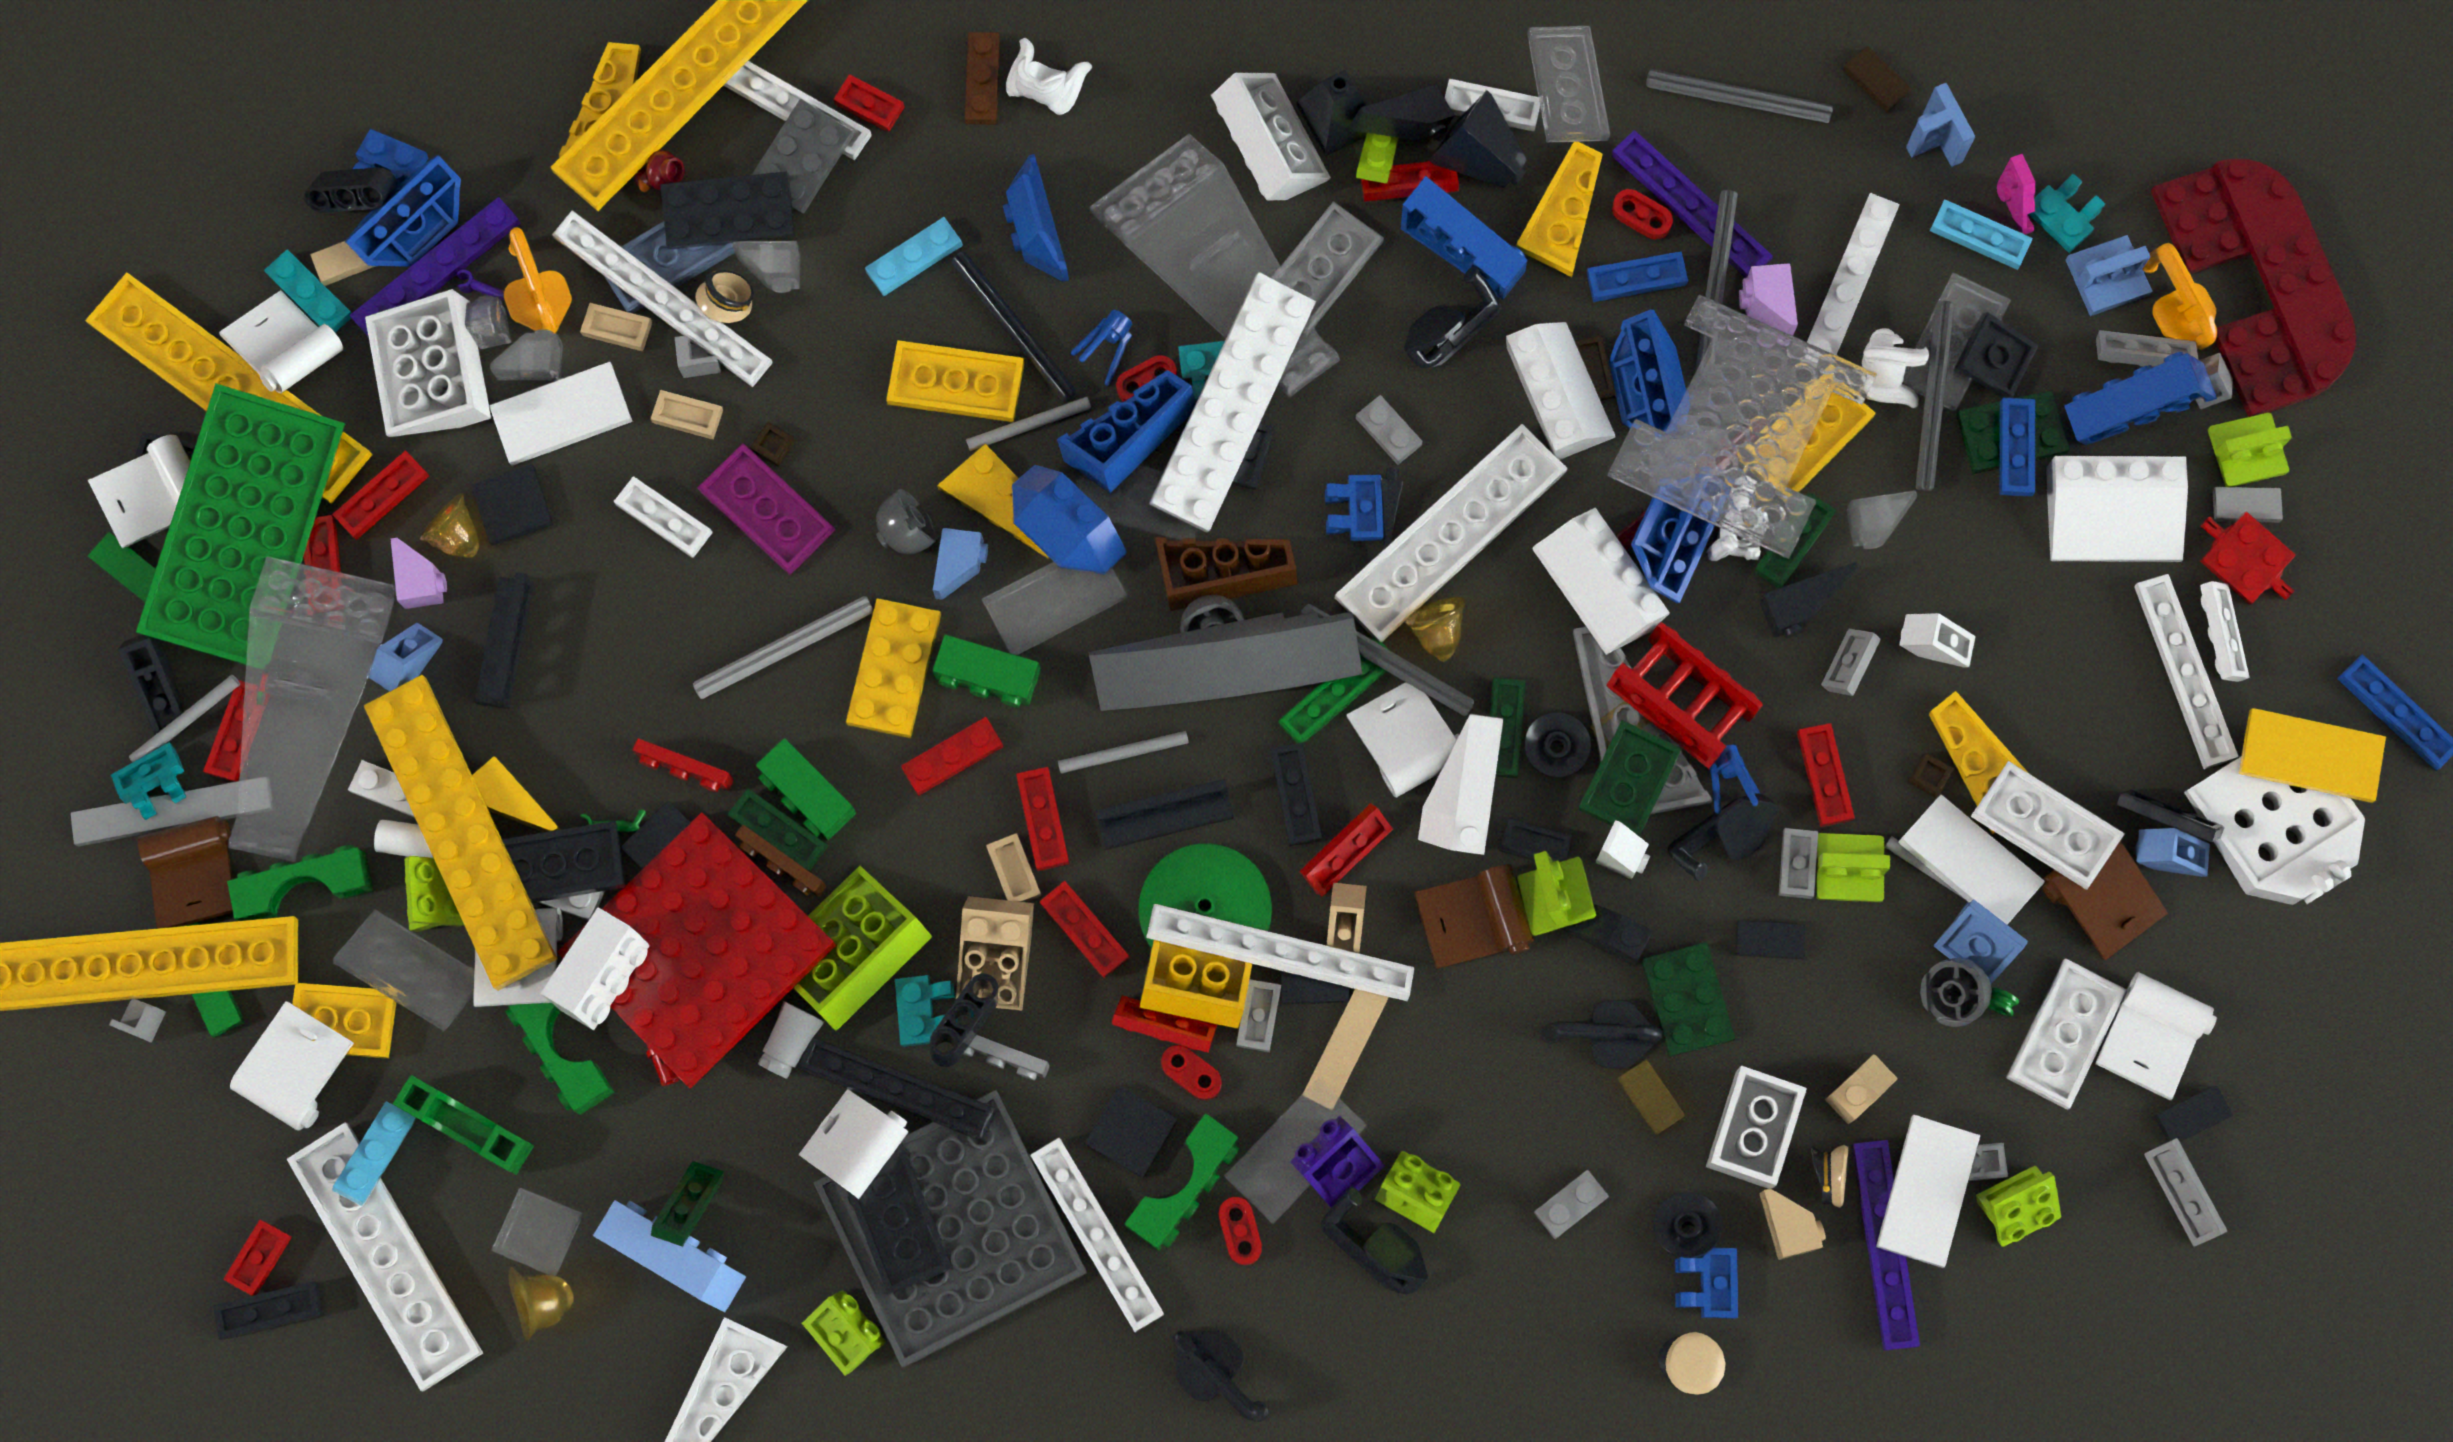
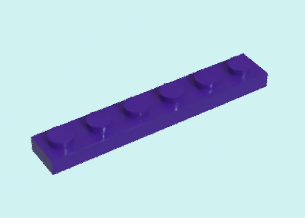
M1634 130L1612 151L1611 156L1713 248L1718 205ZM1734 221L1728 263L1747 278L1751 266L1767 265L1772 260L1773 255Z
M499 197L496 198L350 314V317L369 338L366 316L431 296L455 277L458 271L465 269L509 234L514 227L521 224L519 219Z
M1888 1140L1855 1143L1852 1145L1883 1351L1919 1347L1920 1342L1906 1256L1876 1247L1894 1183Z

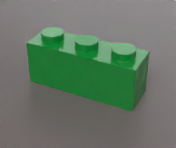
M944 635L933 668L935 679L939 680L938 683L946 688L957 689L958 686L968 688L972 695L985 699L989 695L1002 698L1001 702L1015 708H1019L1020 704L1030 705L1041 671L1037 661L948 635Z
M785 738L756 764L762 773L758 779L771 792L777 788L784 796L780 801L791 813L795 814L799 811L807 819L803 824L814 836L818 837L822 834L829 840L856 814L853 806Z

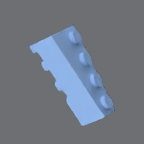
M614 1200L593 1236L699 1300L726 1312L746 1276L724 1264L727 1257L709 1247L705 1253L697 1248L700 1241L691 1236L688 1237L683 1247L651 1236L652 1225L657 1216L651 1221L644 1217L647 1210L629 1200L625 1206Z

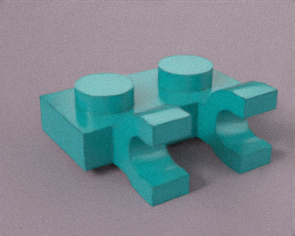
M2074 173L2056 191L2050 185L2043 189L2034 198L2035 212L2029 214L2069 254L2093 232L2095 228L2089 222L2100 214L2101 209L2105 206V203L2097 195L2079 213L2067 202L2082 184V181Z
M1225 341L1178 346L1182 379L1192 378L1195 400H1198L1206 383L1205 376L1210 375Z
M170 742L111 774L119 798L125 804L131 801L135 809L139 808L145 820L157 814L153 803L147 796V792L161 785L162 790L165 793H169L174 803L186 798V794L176 778L177 775L184 772L176 749Z
M928 975L895 979L900 1045L907 1047L930 1044V1037L945 1016L941 1015L933 1018L932 1000L956 998L954 984H951V981H943L931 985Z

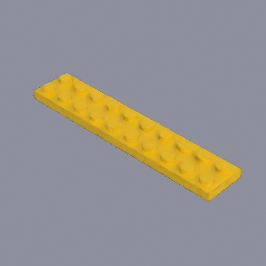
M717 0L550 167L553 173L599 211L648 162L649 157L654 152L659 151L808 0Z
M127 272L85 320L90 326L206 412L215 383L320 415L288 390L282 393H278L275 390L269 391L262 383L260 375L239 354ZM345 432L342 433L322 497L331 504L373 455Z
M420 675L365 704L364 708L493 988L499 991L557 960L558 958L427 678Z
M294 916L0 943V1011L298 984V919Z

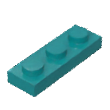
M288 249L264 270L317 325L326 324L336 333L351 319V311Z

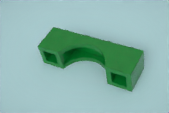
M346 845L336 848L333 854L322 856V854H310L304 856L302 862L294 864L289 862L275 863L269 866L270 870L259 873L255 870L241 872L237 874L236 879L227 881L234 919L246 921L277 917L279 905L284 896L295 886L306 882L325 884L332 894L341 900L373 892L367 855L358 847Z
M554 1004L508 1005L509 1009L505 1010L508 1018L515 1027L521 1025L527 1035L522 1038L523 1042L532 1055L539 1054L544 1062L540 1069L550 1083L553 1081L557 1083L561 1090L557 1096L567 1111L573 1109V1111L581 1115L615 1093L596 1063L591 1060L572 1062L563 1059L559 1055L553 1042V1027L562 1011Z
M413 1075L409 1076L393 1102V1105L515 1175H517L534 1147L528 1141Z
M1205 1113L1186 1139V1145L1194 1160L1192 1177L1186 1187L1178 1194L1168 1198L1156 1199L1145 1196L1128 1218L1125 1226L1159 1251L1163 1245L1169 1248L1180 1233L1176 1229L1177 1225L1183 1217L1189 1220L1199 1207L1200 1203L1196 1199L1203 1190L1209 1193L1217 1183L1220 1176L1216 1172L1223 1162L1229 1165L1238 1154L1240 1148L1236 1145L1239 1142V1137Z

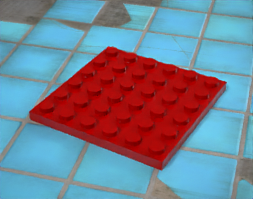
M702 812L646 865L625 888L602 908L603 911L631 926L650 945L644 962L640 966L635 967L628 978L629 982L622 994L616 996L610 1007L690 1089L836 946L835 942ZM585 925L557 951L562 958L565 957Z

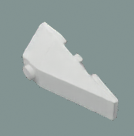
M1476 714L1469 715L1435 785L1423 805L1418 840L1449 850L1484 855L1503 718Z

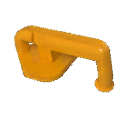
M514 227L509 234V252L517 257L524 278L509 283L505 288L504 300L513 321L542 335L552 337L556 334L572 303V296L565 278L560 273L551 270L538 273L523 230Z
M2171 243L2162 244L2149 253L2150 259L2143 267V271L2145 273H2154L2158 268V264L2162 262L2176 290L2161 297L2154 303L2153 317L2166 338L2196 341L2197 349L2202 350L2213 344L2217 338V327L2214 322L2216 307L2207 290L2202 285L2194 283L2176 248Z

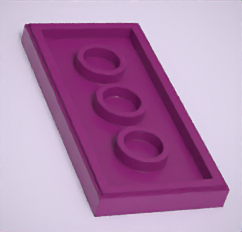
M744 443L697 487L712 504L789 576L835 531V528Z

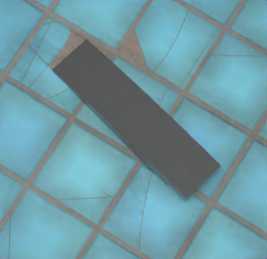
M1283 612L1089 652L1101 711L1220 699L1298 687L1362 674L1352 612L1319 618L1317 612L1285 619Z

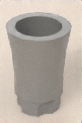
M783 1001L774 1028L762 1050L765 1053L760 1058L758 1064L787 1079L792 1067H796L803 1052L825 1021Z

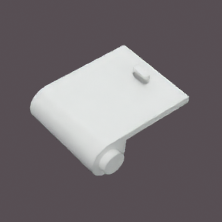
M281 290L219 332L220 336L260 375L262 383L271 392L274 390L278 393L284 392L343 351V345L339 337L328 325L323 324L317 327Z
M166 435L154 440L148 445L147 454L88 480L122 549L170 527L190 465V460L176 435Z
M1407 682L1347 714L1348 720L1378 764L1381 775L1394 797H1398L1440 774L1459 737V734L1453 735L1428 696Z
M535 909L557 956V941H561L563 936L561 909ZM475 949L474 1006L551 1003L540 993L556 970V960L497 991L493 988Z
M2137 972L2127 988L2095 1064L2168 1100H2172L2196 1040L2203 1033L2209 1035L2216 1023L2217 1017L2213 1016L2214 1008Z
M286 1001L234 1074L230 1088L295 1130L299 1131L304 1127L309 1128L316 1121L319 1111L316 1110L318 1104L315 1098L354 1043Z
M847 1089L799 1155L859 1199L908 1134V1131L904 1128L908 1122L892 1110L888 1115L884 1114Z

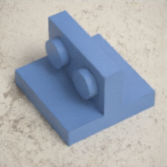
M1943 83L1934 88L1923 115L1917 120L1918 122L1911 133L1912 135L1906 148L1910 156L1915 157L1940 146L1949 164L1953 167L1964 161L1975 139V135L1947 83Z
M2128 235L2070 254L2066 258L2067 265L2090 316L2148 297L2153 292L2143 271V267L2150 259V254L2146 246L2134 249Z
M1973 899L1970 903H1966L1953 923L1934 944V947L1949 959L1960 957L1972 960L1984 970L1991 985L2024 949L2028 941Z

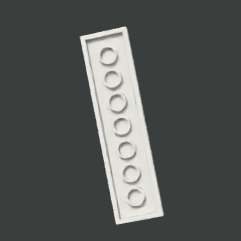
M1260 272L1256 274L1153 494L1150 505L1206 533L1210 531L1316 301Z
M1521 424L1335 594V599L1348 612H1352L1353 617L1373 638L1375 637L1379 642H1383L1567 472L1568 468Z
M345 1122L287 1158V1161L420 1391H425L483 1354L382 1179H379L363 1207L332 1191L333 1185L360 1144L351 1126Z

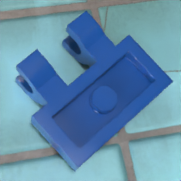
M370 129L355 154L359 162L356 163L353 169L385 168L395 176L398 186L410 174L423 166L429 157L425 151Z
M1349 475L1348 484L1330 483L1326 485L1324 491L1325 504L1341 503L1343 501H1348L1349 515L1327 516L1326 535L1350 532V541L1383 540L1381 475Z
M1713 1248L1707 1254L1700 1256V1258L1679 1257V1259H1675V1273H1701V1293H1676L1675 1308L1700 1307L1701 1318H1738L1737 1248Z

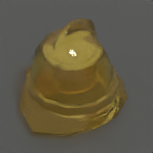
M462 492L445 505L432 519L420 536L419 541L429 542L432 547L436 546L442 552L451 556L472 558L479 549V538L474 523L468 514L469 510L465 507L464 494Z
M1451 597L1437 600L1421 607L1406 619V625L1412 628L1413 634L1418 637L1423 648L1443 662L1453 655L1459 644L1465 599L1464 597Z
M513 1267L509 1270L511 1292L525 1341L528 1342L536 1330L548 1328L561 1320V1317L570 1309L574 1301L573 1293L567 1282L558 1276L528 1275L523 1277Z

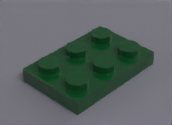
M2052 390L2018 397L2017 399H2035V461L2067 454L2070 449ZM2000 402L1958 410L1956 417L1972 473L1978 474L2000 469Z
M1621 720L1578 810L1610 826H1613L1615 820L1619 821L1640 837L1682 748Z
M1707 942L1641 960L1669 1057L1735 1040Z

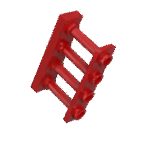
M1659 622L1648 638L1653 647L1633 669L1622 662L1606 686L1710 769L1727 747L1720 741L1721 738L1741 716L1748 722H1751L1763 706V703L1757 699L1753 692L1743 688L1733 680L1728 672L1718 668L1707 659L1702 651L1692 647L1682 639L1674 629ZM1665 654L1679 667L1659 689H1655L1642 677ZM1691 675L1704 686V689L1685 710H1681L1668 698ZM1716 695L1730 709L1711 731H1707L1694 719Z

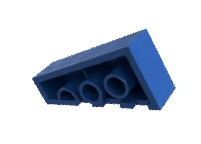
M1427 176L1423 178L1404 202L1401 230L1463 273H1466L1469 268L1477 266L1479 272L1485 277L1496 296L1502 300L1505 299L1525 273L1528 259L1525 258L1524 253L1520 249L1509 245Z
M2177 352L2164 358L2165 363L2152 367V365L2141 367L2133 372L2134 376L2123 381L2121 378L2108 381L2103 384L2102 390L2095 393L2088 391L2072 398L2073 402L2064 405L2077 441L2084 445H2089L2128 431L2129 423L2134 422V425H2142L2156 421L2160 416L2159 413L2162 411H2176L2178 413L2189 409L2191 401L2204 397L2205 402L2217 399L2204 363L2188 353Z
M1169 370L1133 391L1134 396L1121 403L1117 401L1109 406V411L1096 420L1090 418L1080 424V430L1070 436L1066 433L1059 437L1057 441L1063 461L1111 493L1191 415L1196 405L1192 386Z

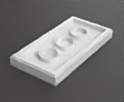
M611 362L489 406L511 466L633 422Z
M2010 761L2007 762L1971 816L2086 890L2125 834Z
M1940 795L1898 842L1969 903L1973 899L2007 925L2045 882L1943 795Z
M2065 958L2006 1078L2067 1110L2070 1109L2127 989Z
M1917 1115L1911 1117L1876 1247L1934 1266L1945 1267L1980 1135Z

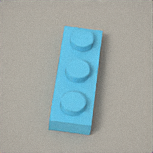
M1945 199L1930 229L1931 232L2017 270L2033 239Z
M943 217L866 266L865 270L884 297L962 247L963 244L946 218Z
M386 1101L333 1185L332 1191L363 1207L416 1118Z

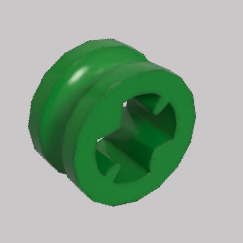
M1992 987V996L1988 1008L2001 1015L2012 1017L2014 1013L2012 1007L2018 1005L2019 999L2005 990Z

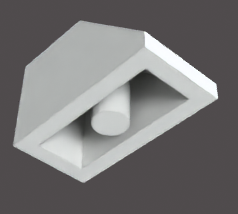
M1939 613L1906 614L1901 631L1900 646L1918 657L1960 667H1969L1976 636Z
M1615 820L1595 863L1632 880L1635 872L1637 871L1642 874L1648 863L1650 855L1645 854V851L1649 844L1624 824Z

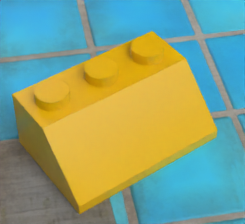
M1154 940L1139 1007L1238 1029L1244 1011L1252 963Z

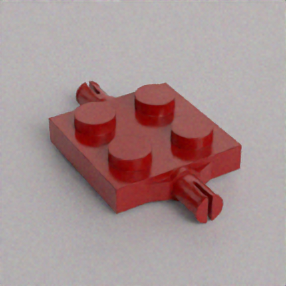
M2248 512L2242 513L2233 525L2225 529L2215 522L2211 516L2201 524L2200 527L2207 531L2215 540L2212 543L2211 549L2200 562L2225 584H2228L2249 605L2254 603L2263 591L2272 588L2284 600H2287L2291 596L2290 594H2293L2295 590L2280 577L2284 568L2296 554Z

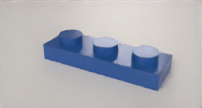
M1682 251L1587 269L1593 302L1687 286L1688 283Z
M2002 398L2000 401L1999 495L2032 497L2035 493V399Z

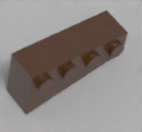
M1155 537L1170 611L1187 608L1192 601L1205 595H1220L1231 599L1298 585L1296 565L1290 540L1247 539L1246 541H1229V538H1216V541H1196V538L1167 540V537Z

